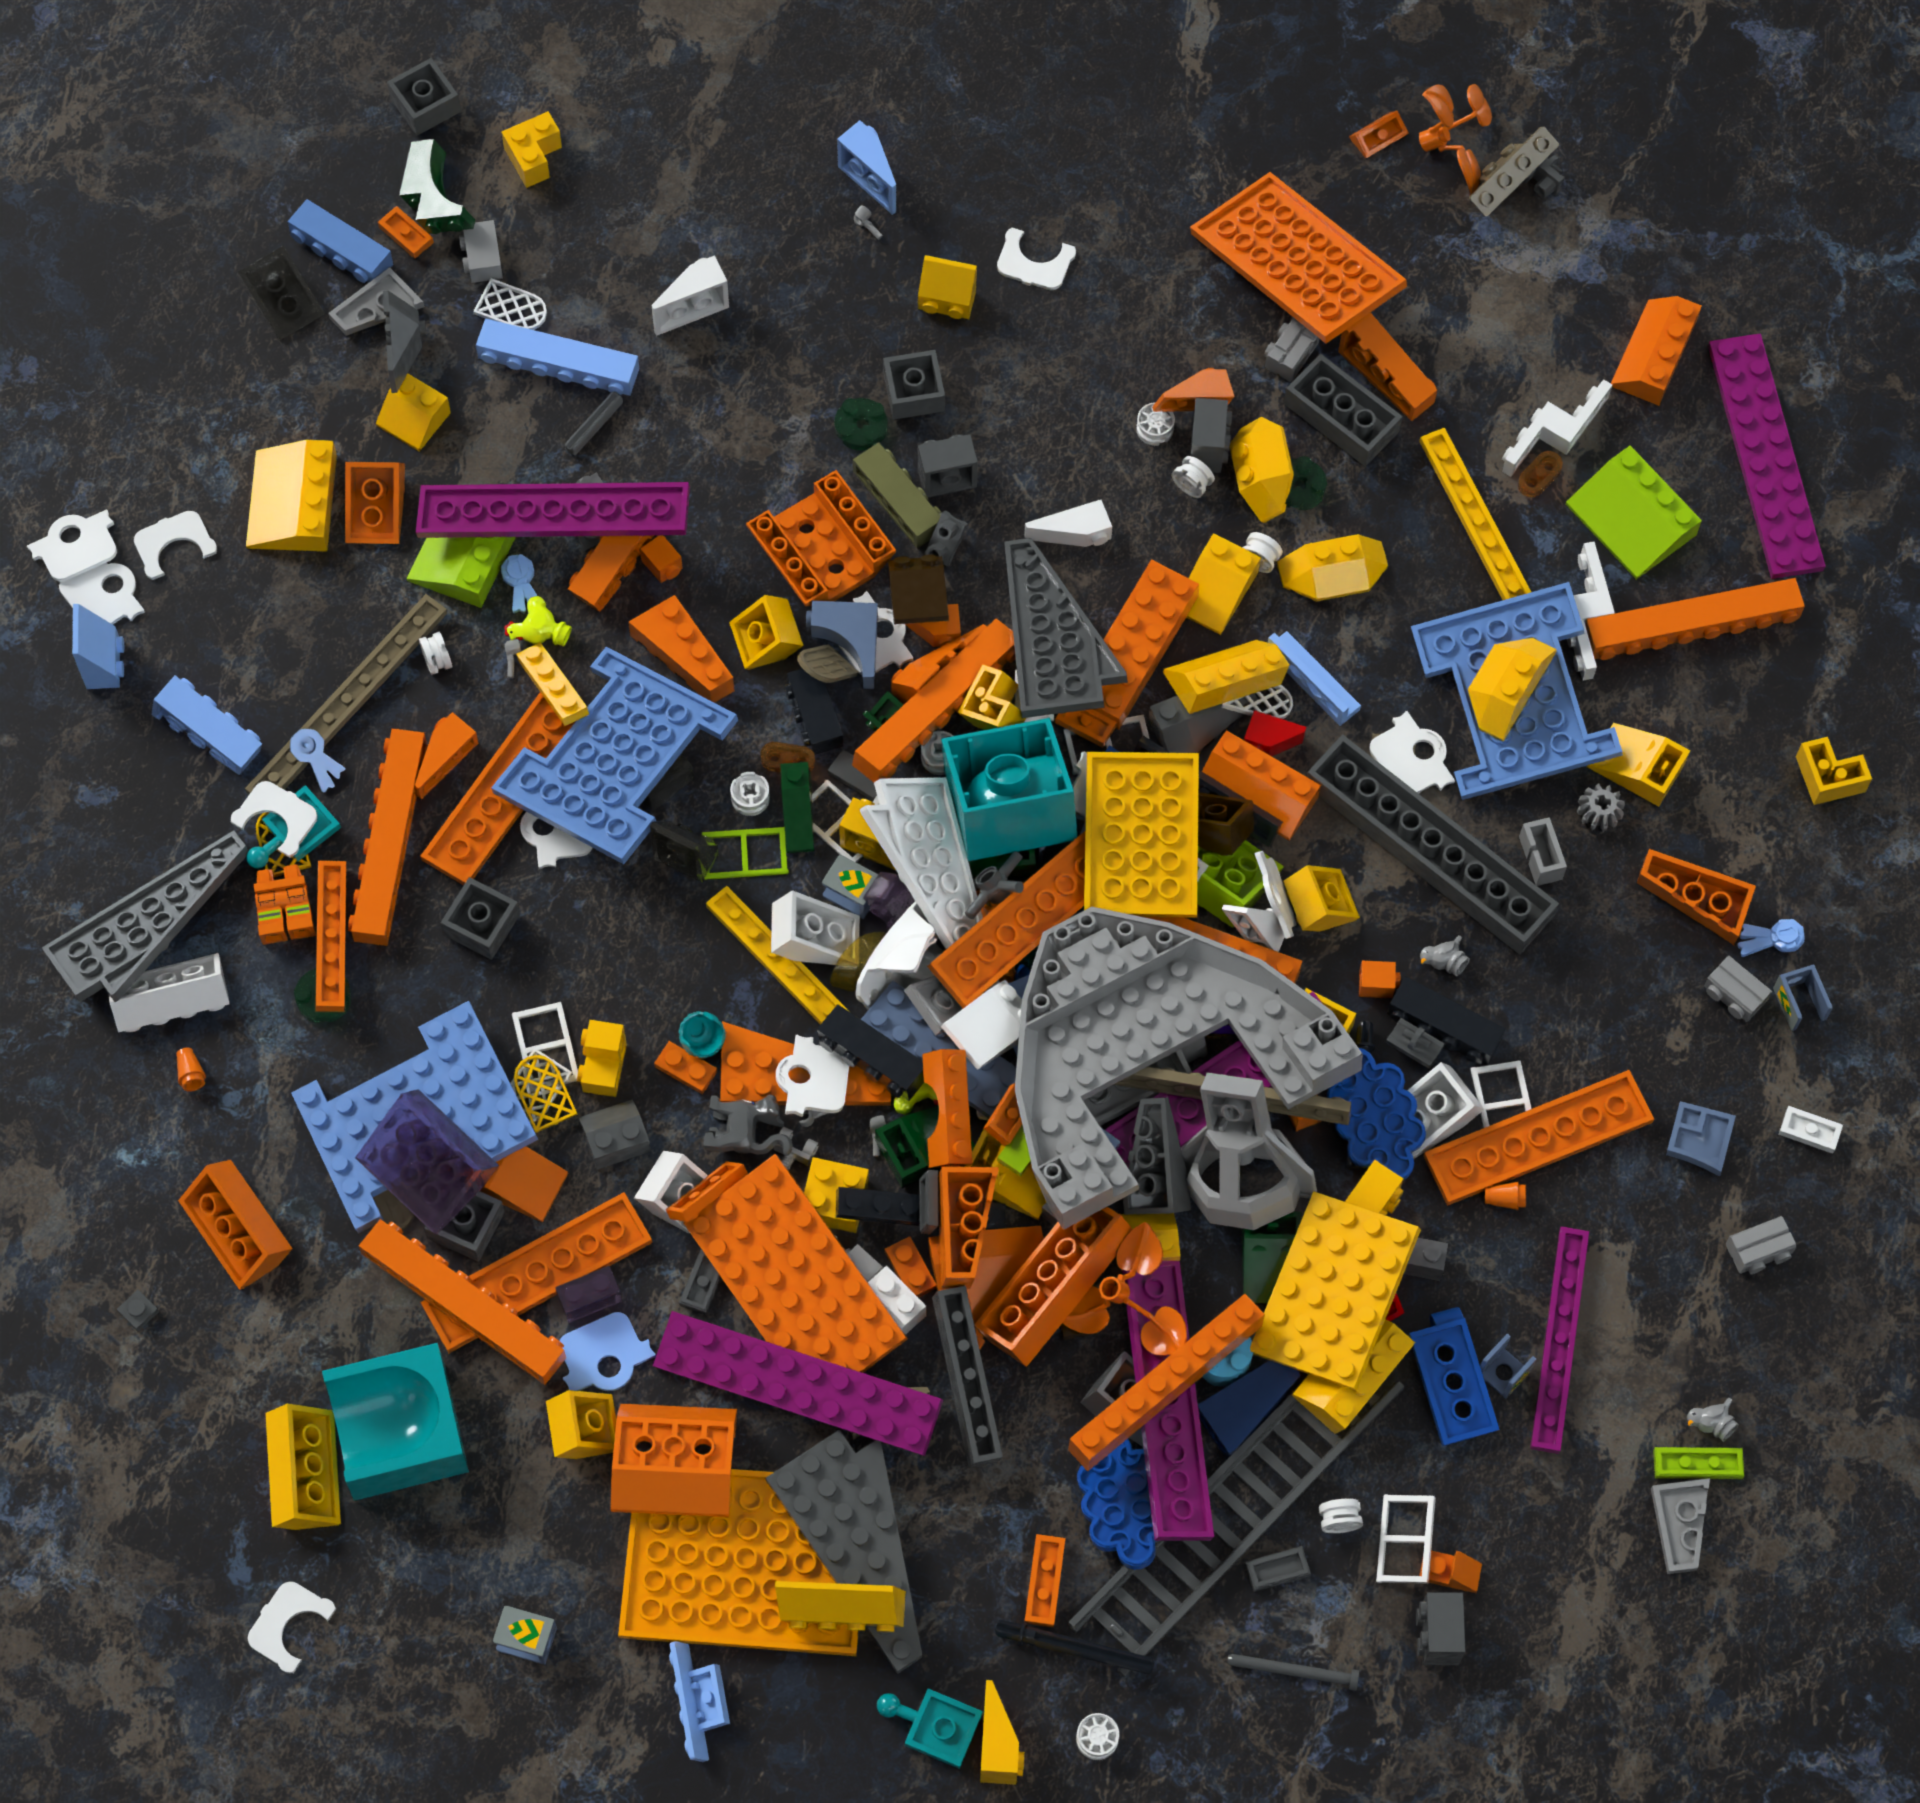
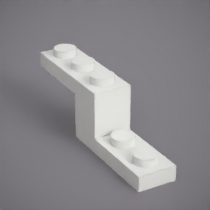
M1603 379L1598 387L1593 386L1586 397V404L1584 406L1579 405L1573 416L1549 401L1543 409L1538 408L1530 420L1532 424L1529 428L1524 427L1516 439L1518 443L1514 448L1510 446L1503 455L1502 460L1505 462L1502 472L1512 477L1539 439L1567 455L1609 398L1612 384Z
M1595 542L1584 543L1581 554H1578L1579 568L1584 570L1586 575L1585 589L1587 593L1573 595L1584 628V634L1567 639L1569 647L1574 649V667L1576 672L1580 671L1582 681L1593 679L1597 668L1585 627L1586 620L1615 614Z

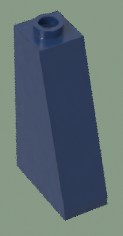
M1269 1360L1198 1404L1199 1419L1226 1460L1254 1433L1299 1382V1372L1301 1371Z

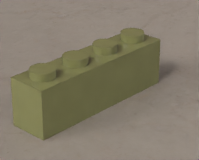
M877 443L854 458L853 472L913 545L919 548L928 542L934 533L942 512L938 507H932L921 487L917 488L912 483V478L905 468L901 469L897 465L893 453L889 449L885 450L880 443Z

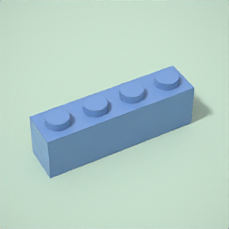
M308 199L288 220L290 235L299 244L305 243L318 256L329 258L336 267L353 273L354 277L362 283L371 282L389 267L393 266L390 250Z

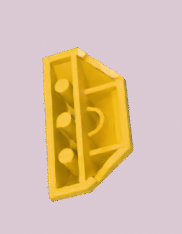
M1260 417L1238 431L1230 443V451L1239 492L1259 520L1265 523L1285 512L1287 505L1285 502L1290 492L1294 473L1284 427Z
M1357 534L1305 544L1277 561V567L1283 588L1291 589L1314 601H1322L1369 592L1388 568V563L1381 541Z
M1534 638L1494 644L1468 688L1479 730L1504 742L1556 654L1557 649Z

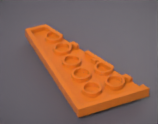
M722 1021L726 1032V1039L721 1050L720 1101L732 1102L743 1099L757 1102L764 1099L767 1095H773L776 1097L778 1105H786L788 1094L776 1082V1069L782 1059L793 1055L794 1044ZM849 1066L844 1105L891 1106V1093L887 1090V1086L880 1081L877 1083L871 1081L859 1067L855 1066L853 1068ZM793 1068L788 1073L789 1078L795 1083L802 1084L810 1079L809 1072L804 1068Z

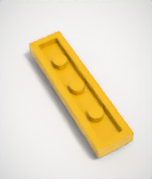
M541 642L516 653L519 663L564 726L589 715L587 706Z

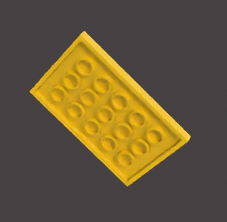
M1087 752L1084 910L1096 907L1140 917L1197 918L1199 753Z
M1313 1191L1264 1311L1263 1325L1256 1331L1250 1351L1256 1356L1357 1391L1421 1229L1418 1226Z

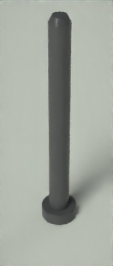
M1237 1654L1228 1655L1227 1661L1230 1666L1349 1685V1690H1357L1359 1670L1352 1669L1351 1673Z

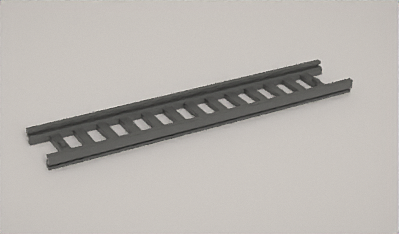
M1400 1381L1395 1382L1381 1398L1374 1393L1367 1402L1371 1408L1361 1418L1358 1415L1355 1416L1349 1424L1351 1429L1342 1438L1327 1428L1291 1394L1207 1480L1209 1496L1214 1493L1252 1531L1241 1541L1212 1514L1214 1533L1233 1550L1223 1561L1218 1559L1200 1541H1181L1212 1570L1203 1582L1196 1578L1162 1546L1166 1541L1155 1542V1557L1183 1582L1192 1593L1181 1603L1145 1568L1133 1570L1123 1566L1068 1622L1070 1629L1076 1634L1091 1618H1094L1128 1652L1146 1656L1404 1389V1385ZM1291 1412L1298 1416L1331 1447L1322 1459L1282 1423ZM1272 1432L1312 1468L1302 1479L1262 1443ZM1252 1452L1292 1488L1282 1500L1243 1464V1461ZM1232 1473L1272 1508L1263 1520L1222 1484ZM1132 1575L1172 1612L1162 1624L1122 1588ZM1112 1596L1152 1633L1142 1645L1101 1608ZM1119 1667L1116 1673L1125 1678L1132 1670Z

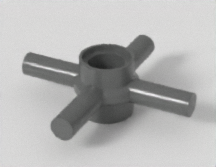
M1014 851L999 870L991 866L984 869L977 878H973L975 889L980 890V894L965 911V915L968 918L974 919L989 900L992 904H998L1005 900L1011 892L1021 893L1023 891L1024 885L1022 882L1007 881V877L1022 860L1021 854Z

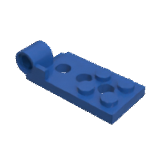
M1454 1307L1430 1314L1431 1327L1409 1333V1336L1415 1342L1412 1350L1442 1447L1499 1431L1500 1429L1470 1332L1460 1308ZM1446 1346L1451 1349L1453 1353L1451 1361L1443 1362L1439 1359L1437 1355L1439 1347ZM1455 1374L1461 1379V1387L1458 1390H1452L1447 1386L1446 1378L1448 1375ZM1458 1402H1464L1469 1406L1470 1414L1467 1418H1460L1456 1415L1455 1405Z

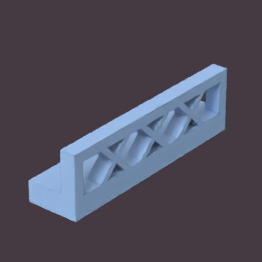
M1287 631L1280 637L1275 633L1268 637V643L1276 644L1290 666L1287 673L1339 726L1360 711L1361 705Z

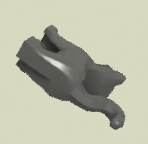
M767 1095L764 1099L757 1102L743 1099L721 1102L718 1096H711L709 1108L714 1111L713 1118L728 1122L727 1131L724 1132L719 1131L717 1127H709V1132L705 1133L703 1144L706 1151H735L739 1154L754 1153L759 1155L767 1154L775 1145L780 1144L784 1156H788L791 1153L793 1147L792 1140L784 1134L772 1135L762 1144L755 1142V1129L758 1121L784 1127V1122L780 1119V1107L775 1096Z

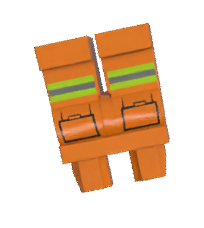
M297 864L283 868L285 879L274 880L273 871L270 869L257 871V883L254 884L259 937L263 945L288 941L284 912H286L287 929L291 940L316 936L307 884Z

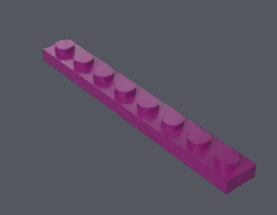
M1562 1226L1559 1229L1530 1445L1532 1450L1559 1454L1561 1451L1589 1231Z

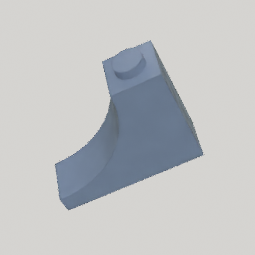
M812 601V611L806 612V627H811V636L832 641L849 652L860 668L863 688L874 689L878 603Z

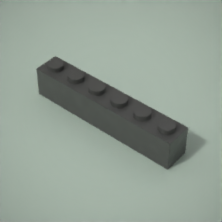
M966 1286L937 1291L932 1300L968 1468L997 1463L1003 1456Z

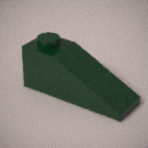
M808 762L780 764L786 852L814 851L812 783Z

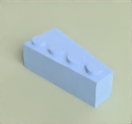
M174 675L154 698L152 716L158 720L162 716L165 717L170 723L169 727L177 733L180 731L187 732L193 744L202 749H205L207 746L211 749L209 753L213 758L240 775L261 750L262 743L259 742V736L250 729L245 731L238 725V720L230 713L225 712L224 714L217 709V704L206 695L202 697L194 691V685L187 679L182 678L180 680Z

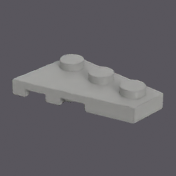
M389 267L330 311L328 315L329 319L347 336L386 321L383 291H390L415 309L423 308L424 303Z
M1710 1478L1653 1485L1651 1487L1667 1574L1690 1572L1698 1569Z

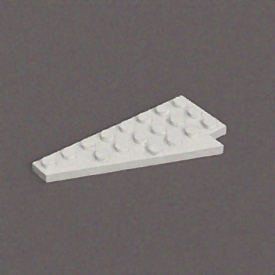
M947 778L879 779L874 782L879 805H865L860 809V813L898 872L899 879L906 885L926 919L936 930L935 933L941 943L947 949L983 918L981 911L974 919H970L965 915V911L977 898V893ZM999 980L996 981L990 988H992V987H994L995 985L999 984V983H1000Z

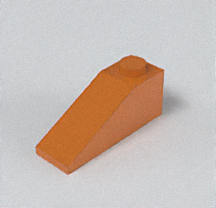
M1214 368L1201 370L1164 392L1153 405V412L1194 411L1196 398L1228 400L1229 404L1235 396L1227 370Z
M453 712L447 718L443 717L437 722L431 735L415 783L417 796L421 800L479 744L476 731Z

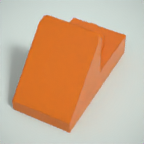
M1431 1551L1429 1583L1477 1593L1482 1563L1460 1551H1456L1454 1556ZM1423 1558L1419 1576H1422Z

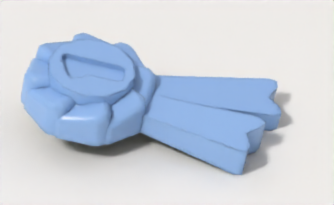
M511 555L501 565V574L503 581L514 587L513 614L517 612L525 614V601L528 603L531 597L537 596L530 584L534 577V567L532 561L524 555Z
M300 729L290 739V751L297 760L310 762L319 787L324 793L328 787H335L327 770L334 778L339 779L340 772H343L345 767L323 753L324 739L316 730Z
M1781 919L1771 929L1743 924L1740 939L1748 941L1739 942L1737 946L1741 950V957L1772 946L1781 952H1794L1804 943V928L1794 919Z

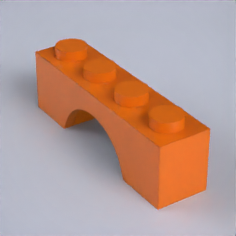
M940 1049L922 1054L924 1083L933 1088L939 1104L937 1126L933 1134L927 1139L929 1168L972 1164L966 1051Z

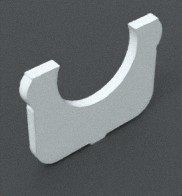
M1011 227L1006 232V242L997 262L998 272L1002 276L1021 281L1025 285H1034L1047 290L1058 289L1063 283L1070 262L1076 256L1075 247L1062 243L1061 252L1055 259L1044 263L1033 262L1027 259L1019 248V242L1024 235V231Z
M185 511L171 518H164L159 520L158 523L136 533L134 543L145 565V574L149 579L155 580L165 575L159 567V556L161 551L174 541L187 540L195 543L201 549L204 559L217 554L216 543L209 537L200 516L196 512Z
M264 781L257 784L241 808L233 812L230 822L243 830L246 823L257 814L269 812L279 815L287 823L288 834L284 843L277 850L290 858L298 853L299 845L316 823V810L308 803L297 798L296 794L291 791L287 792L271 782Z
M286 1582L279 1587L270 1602L265 1604L261 1610L260 1617L248 1634L249 1645L261 1655L278 1664L283 1672L294 1674L302 1660L290 1655L283 1645L282 1636L286 1624L294 1616L304 1612L319 1614L328 1622L336 1611L335 1605L331 1600L321 1599L295 1582Z

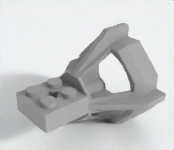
M1207 1073L1200 1088L1207 1125L1181 1147L1188 1175L1186 1181L1190 1197L1209 1223L1255 1230L1294 1212L1300 1197L1310 1199L1313 1191L1317 1192L1314 1171L1305 1163L1285 1135L1278 1129H1272L1262 1080ZM1218 1158H1220V1194L1210 1189L1201 1179L1205 1169ZM1254 1158L1274 1161L1283 1174V1179L1263 1193L1240 1197V1165L1250 1164Z

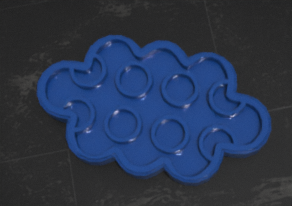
M1359 1048L1362 1052V1070L1333 1085L1327 1091L1326 1098L1340 1097L1345 1101L1351 1102L1349 1125L1335 1123L1336 1132L1340 1137L1349 1141L1347 1153L1352 1163L1358 1167L1369 1168L1373 1161L1376 1160L1402 1177L1404 1181L1413 1171L1414 1159L1412 1152L1422 1146L1426 1136L1425 1126L1421 1120L1414 1116L1417 1109V1101L1413 1094L1403 1089L1405 1078L1399 1067L1391 1063L1376 1065L1372 1055L1365 1049Z
M1127 1439L1089 1471L1081 1466L1077 1473V1482L1080 1490L1085 1494L1081 1501V1509L1084 1517L1091 1522L1089 1532L1093 1545L1105 1552L1117 1551L1118 1557L1124 1566L1137 1570L1143 1569L1153 1562L1156 1555L1155 1542L1157 1541L1154 1540L1144 1449L1132 1450L1131 1443Z

